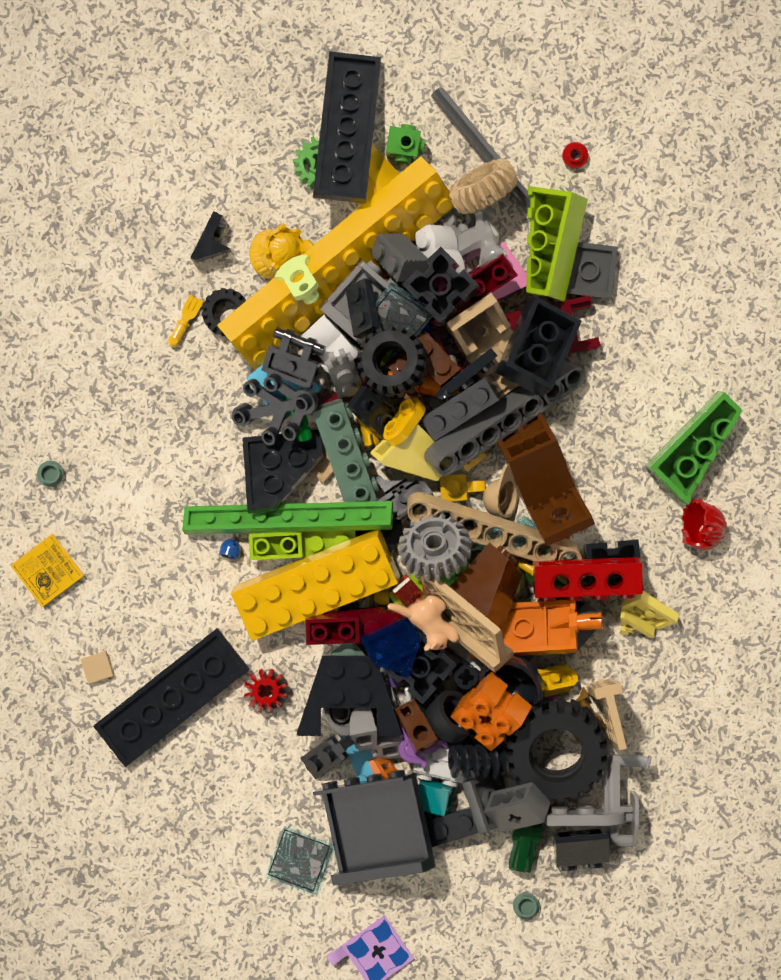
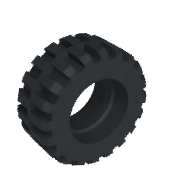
M556 696L555 701H549V697H545L537 705L530 703L532 707L522 726L508 736L506 741L509 772L512 777L516 778V784L522 785L533 782L549 801L550 798H556L557 803H565V798L571 797L573 801L577 800L583 791L588 794L593 790V783H599L602 778V771L606 770L607 740L599 718L592 715L590 708L587 706L581 707L579 701L574 699L567 702L564 701V697ZM563 729L579 738L582 745V753L578 761L572 766L562 770H551L541 766L534 760L532 755L533 741L547 730Z

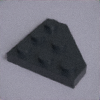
M319 429L311 430L312 438L300 442L298 437L293 441H288L283 437L282 433L279 434V440L273 445H266L262 441L261 436L242 438L248 514L275 511L323 459V445Z

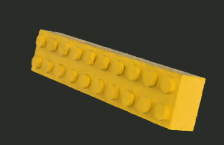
M420 156L367 200L366 204L361 205L302 254L310 257L308 268L319 285L317 288L319 298L316 302L306 304L303 299L297 301L285 281H277L274 277L217 326L255 371L263 365L269 345L273 344L280 347L282 340L273 337L277 327L283 330H293L298 336L325 314L320 309L321 305L361 260L366 264L371 260L379 268L382 267L372 257V248L379 233H403L412 242L415 240L417 231L428 224L433 225L454 207L450 200L449 189L437 171ZM304 274L297 275L293 282H299L304 277Z

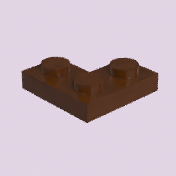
M425 331L418 339L428 353L426 357L429 360V366H426V370L428 371V376L441 389L457 376L461 369ZM403 349L385 364L386 369L393 375L399 373L404 368L407 361L406 351Z

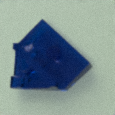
M407 617L400 618L361 637V641L372 662L376 664V668H385L400 673V676L409 678L421 637L415 625Z

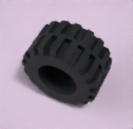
M387 326V330H384L382 327L376 329L377 334L373 335L370 333L367 336L370 340L367 343L363 341L360 345L363 348V351L358 352L357 358L360 360V363H357L358 369L362 372L360 375L370 387L381 395L385 394L388 397L394 398L395 395L405 397V392L412 394L415 392L414 387L416 385L421 387L424 383L421 380L422 377H427L428 375L426 366H429V360L426 357L428 355L427 350L413 333L406 331L402 327L398 326V329H396L394 326ZM392 349H404L407 354L404 368L395 375L387 376L382 374L380 369L382 357Z

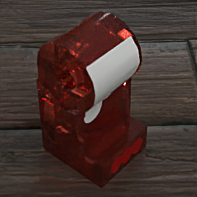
M407 574L399 580L398 584L388 589L402 606L406 608L424 594Z

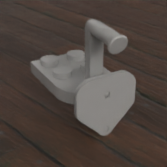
M611 755L607 757L606 770H604V808H593L592 804L586 803L576 804V808H566L565 804H550L545 823L547 826H604L605 830L609 833L610 840L618 846H637L639 831L638 794L635 791H630L629 805H620V767H641L647 771L652 757L650 755L648 757L641 755ZM630 822L631 835H620V824Z

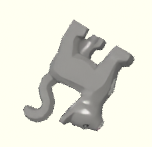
M491 205L490 207L483 208L481 211L477 210L474 212L475 219L470 215L466 216L463 224H456L457 219L454 215L443 219V225L450 226L456 234L457 251L463 258L464 266L467 261L480 255L479 266L502 253L507 258V251L499 246V233L492 220L496 215V209L492 208ZM465 267L467 273L472 271V269Z

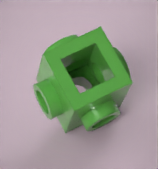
M401 124V128L390 126L386 156L395 157L396 162L411 164V160L416 161L418 154L423 155L425 139L421 138V131L416 130V126ZM407 141L410 145L403 146L402 143Z

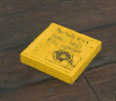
M54 534L48 536L10 565L41 607L47 605L85 576Z

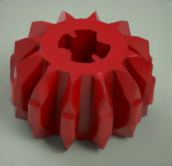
M261 668L259 669L260 679L253 673L249 676L255 684L248 682L244 684V687L252 689V692L245 693L244 697L250 698L253 696L254 700L249 703V706L253 707L259 702L258 712L260 713L263 712L265 704H267L269 713H272L274 711L272 702L281 708L283 704L277 697L288 698V694L280 692V689L288 688V683L279 685L277 682L283 678V675L279 674L276 679H273L274 669H270L268 677H265V672ZM270 684L273 688L270 692H273V695L271 697L268 695L262 697L259 693L262 691V689H259L260 685L268 686Z

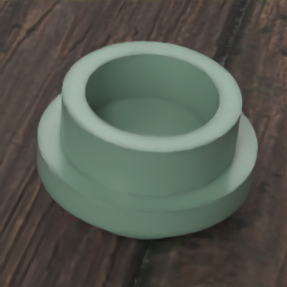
M52 460L43 462L37 470L38 480L48 487L58 485L64 476L62 466Z
M520 893L513 901V910L518 917L531 919L539 911V901L531 893Z

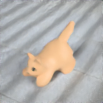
M429 595L426 599L417 598L415 603L410 604L408 608L395 603L388 605L389 610L407 617L413 625L423 631L427 638V644L424 647L425 651L430 649L443 650L447 647L448 640L452 642L459 640L455 628L442 619L441 615L446 607L443 600L437 596Z

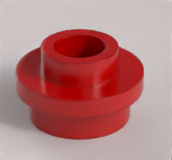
M579 142L569 143L562 152L563 162L570 168H581L588 160L587 148ZM578 151L580 158L573 159L570 155L571 152Z

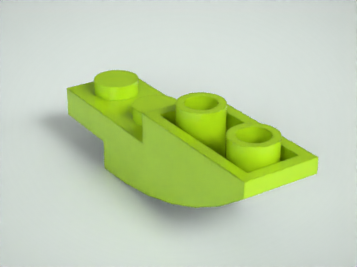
M356 530L249 534L250 560L308 557L356 538Z

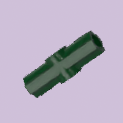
M542 823L514 830L509 869L531 873L535 848L539 844Z

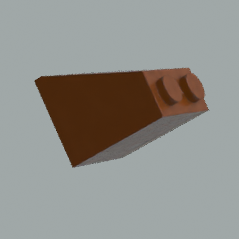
M489 542L449 587L498 626L502 632L523 574L517 568L519 562L504 547L500 545L496 548Z

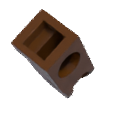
M414 699L394 709L415 755L437 744L438 739Z

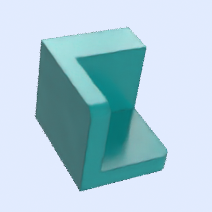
M434 779L432 781L422 780L418 786L424 811L445 816L451 810L455 787L442 784V781Z

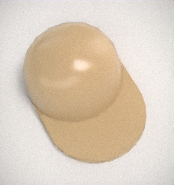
M507 464L504 466L500 478L491 482L483 493L485 509L489 514L501 518H508L514 513L520 496Z

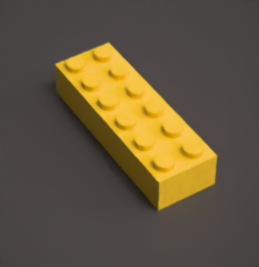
M373 530L234 586L231 596L251 641L305 621L307 617L328 612L398 584L400 574L381 530Z

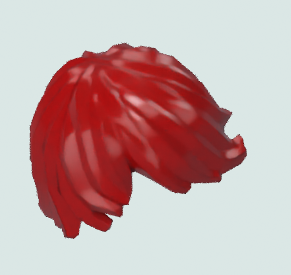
M699 498V500L692 499L689 504H686V508L683 509V516H681L683 521V529L681 531L685 535L682 543L699 550H710L720 544L721 540L725 537L724 532L727 526L723 513L714 505L704 502L702 498Z

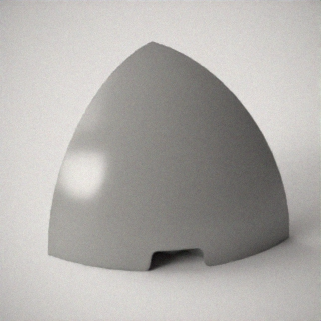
M391 684L386 685L393 709H395L396 700ZM354 708L350 718L351 740L355 742L354 746L360 752L364 749L371 751L375 758H401L398 747L403 741L402 737L377 736V708Z

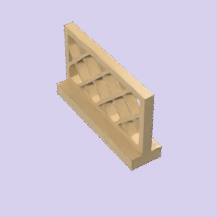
M424 576L421 577L425 599L429 595H434L445 603L446 609L442 612L441 616L444 621L451 624L457 631L459 636L458 643L494 673L514 656L513 650L503 642L502 632L498 626L441 579L439 583L435 578H431L427 582Z
M608 678L586 684L588 694L600 701L610 744L618 750L627 749L614 695L623 693L621 682Z

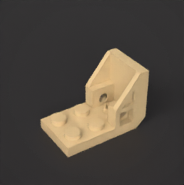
M490 293L447 322L445 327L470 364L489 348L493 349L497 354V357L493 359L495 365L484 374L481 371H478L476 374L481 380L492 373L506 395L519 385L498 375L495 371L513 331L498 301Z

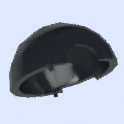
M514 655L494 673L508 685L506 691L511 695L517 693L529 704L533 703L534 705L543 700V679L537 668L525 658ZM486 665L481 669L478 684L488 674L493 672Z

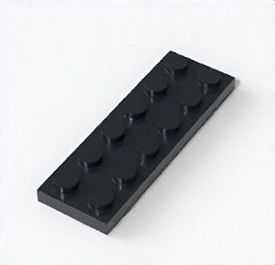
M329 51L313 198L366 204L381 57Z
M216 628L93 725V727L124 767H127L250 670V668L219 628Z

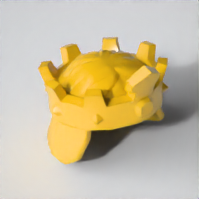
M281 224L276 229H265L253 238L250 245L251 249L249 250V259L256 273L272 280L284 263L296 256L302 255L314 244L310 240L303 241L300 237L302 231L298 228L292 230L287 228L286 224Z

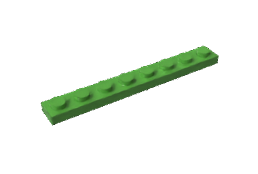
M392 501L281 504L275 511L248 514L247 505L185 506L182 530L185 535L390 530L393 525L394 505Z

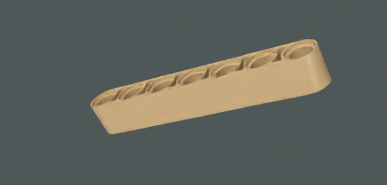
M423 492L413 493L407 500L408 517L411 521L417 523L420 522V515L428 519L432 513L435 518H438V515L443 512L451 514L455 518V522L461 521L462 524L468 520L476 522L470 528L463 526L469 532V539L473 542L485 546L490 542L496 548L501 545L510 554L532 561L582 559L578 544L572 540L564 538L559 542L549 545L551 546L549 550L540 551L538 548L545 543L535 528ZM417 504H423L426 507L423 511L413 510V507ZM494 528L501 530L498 535L488 534ZM519 536L526 538L523 543L513 542ZM569 552L576 554L572 559L563 558Z

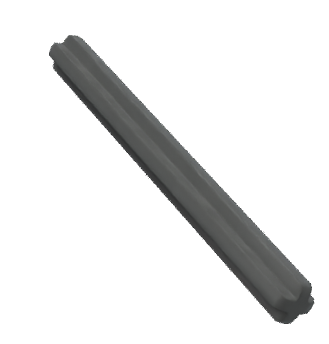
M439 87L436 89L431 97L484 162L488 163L492 160L501 159L444 88ZM518 180L516 187L510 193L525 212L528 213L531 196L528 195L527 189Z

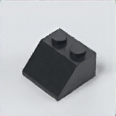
M605 828L552 833L556 867H561L562 871L577 870V865L587 864L588 868L591 869L604 867L603 863L610 862L609 833Z

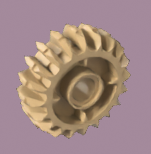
M507 159L485 162L483 165L469 170L468 173L462 175L460 179L451 185L449 190L450 200L459 213L468 214L474 213L477 210L481 211L483 208L490 207L493 203L504 198L506 194L512 192L519 180L516 175L517 173Z

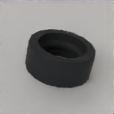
M454 690L443 691L428 704L426 710L427 721L433 732L439 738L449 743H459L474 731L471 728L466 731L462 726H456L449 720L444 711V706L454 712L464 696L462 693Z

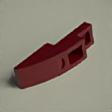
M384 607L342 610L305 618L306 645L360 643L361 639L409 638L412 635L411 621L395 611L384 610Z

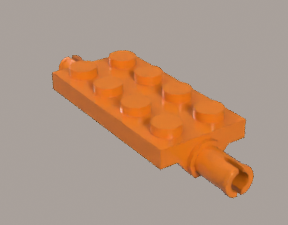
M567 599L552 602L512 603L502 631L503 642L513 650L515 656L578 653L577 633H579V630H603L602 612L578 614L577 602ZM470 653L472 659H478L472 653Z

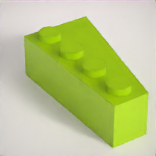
M528 186V195L531 196L527 217L530 219V234H527V244L530 245V257L527 258L526 292L541 298L565 302L588 199L573 192Z

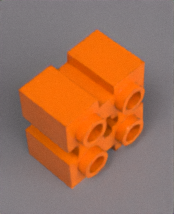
M493 672L480 681L476 689L473 687L461 698L451 715V718L466 731L470 728L477 733L475 738L490 751L497 747L506 735L510 736L522 726L532 707L519 694L511 695L507 692L506 688L508 685Z

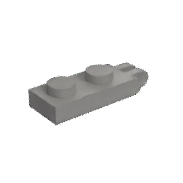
M343 348L338 350L340 356L335 357L334 353L331 352L328 354L330 360L325 361L339 399L355 395L360 386H362L351 352L345 353Z

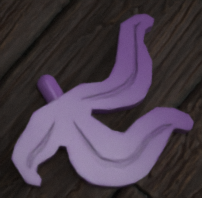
M399 726L401 730L400 737L404 738L398 747L400 757L405 762L421 764V768H425V757L420 753L415 755L403 728ZM442 739L438 740L436 745L426 749L423 753L430 754L436 752L440 747L447 748L448 744Z

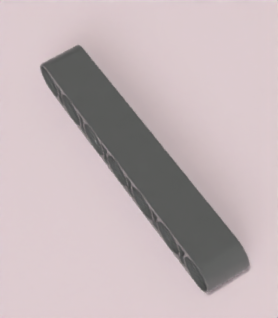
M566 358L553 389L542 397L521 386H517L499 401L431 444L424 454L426 463L442 476L454 473L580 387L585 380L584 370Z

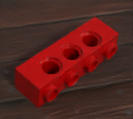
M639 557L533 561L535 598H540V601L543 602L555 601L556 597H567V600L578 601L582 600L583 596H593V599L605 600L609 599V595H620V598L632 599L636 597V594H643L642 561ZM612 574L621 575L620 582L615 585L609 584L607 580ZM592 575L595 579L591 585L585 586L581 584L582 577ZM558 576H566L568 578L567 583L562 587L554 585V580Z

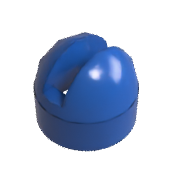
M232 539L225 540L220 546L219 555L239 560L241 553L239 542Z

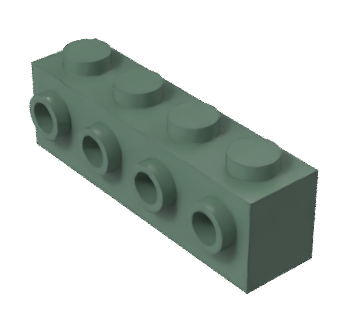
M341 398L317 406L313 415L344 502L377 501L375 493L379 492L375 477L369 478L366 469L370 468L371 465L366 452L360 453L358 444L363 442L358 428L352 429L349 420L354 418V416L346 407L348 403L343 404Z

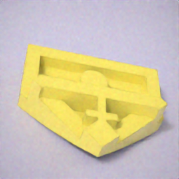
M643 591V594H636L635 598L623 600L620 617V635L629 636V632L632 634L634 632H641L649 638H654L655 630L678 623L679 613Z

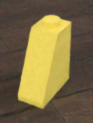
M418 424L408 438L400 445L391 446L386 440H382L370 452L372 456L385 466L433 481H438L443 477L427 464L424 459L426 449L435 441Z

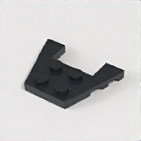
M322 655L297 730V736H321V708H377V736H401V730L376 655Z

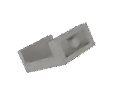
M361 260L320 307L328 317L360 345L367 339V336L362 339L353 337L345 289L363 278L371 280L376 307L391 289L398 293L402 289L391 278L386 282L379 275L382 270L371 260L367 264ZM391 291L390 293H392V294H393L395 297H397V298H396V299H392V300H391V299H389V300H384V301H387V302L390 301L389 308H388L387 311L390 310V305H392V304H391V301H393V300L398 301L397 299H402V298L399 297L397 294H395L393 291Z

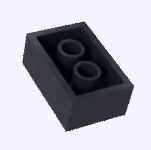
M535 296L524 305L495 373L542 397L553 389L582 321Z

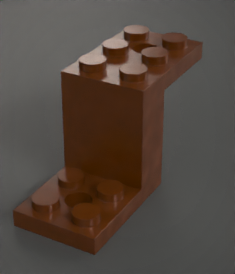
M542 413L497 443L504 455L521 500L546 546L595 525L591 513L574 485L558 440Z

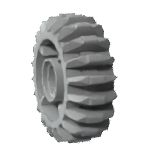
M431 513L428 519L420 515V522L411 521V528H404V536H401L399 539L400 546L398 551L401 556V563L406 566L409 574L414 573L417 579L424 576L427 582L431 578H435L439 583L441 577L445 576L450 580L452 572L459 575L460 567H466L467 559H470L471 556L470 549L472 544L471 539H469V532L467 529H464L461 521L455 522L453 516L446 519L443 513L438 518H435Z

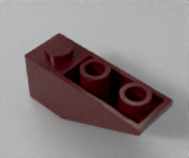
M503 253L468 272L482 289L467 304L461 299L454 306L459 312L451 320L518 276ZM447 286L444 287L443 289H441V290L438 291V292L440 293L441 291H442V292L446 291Z

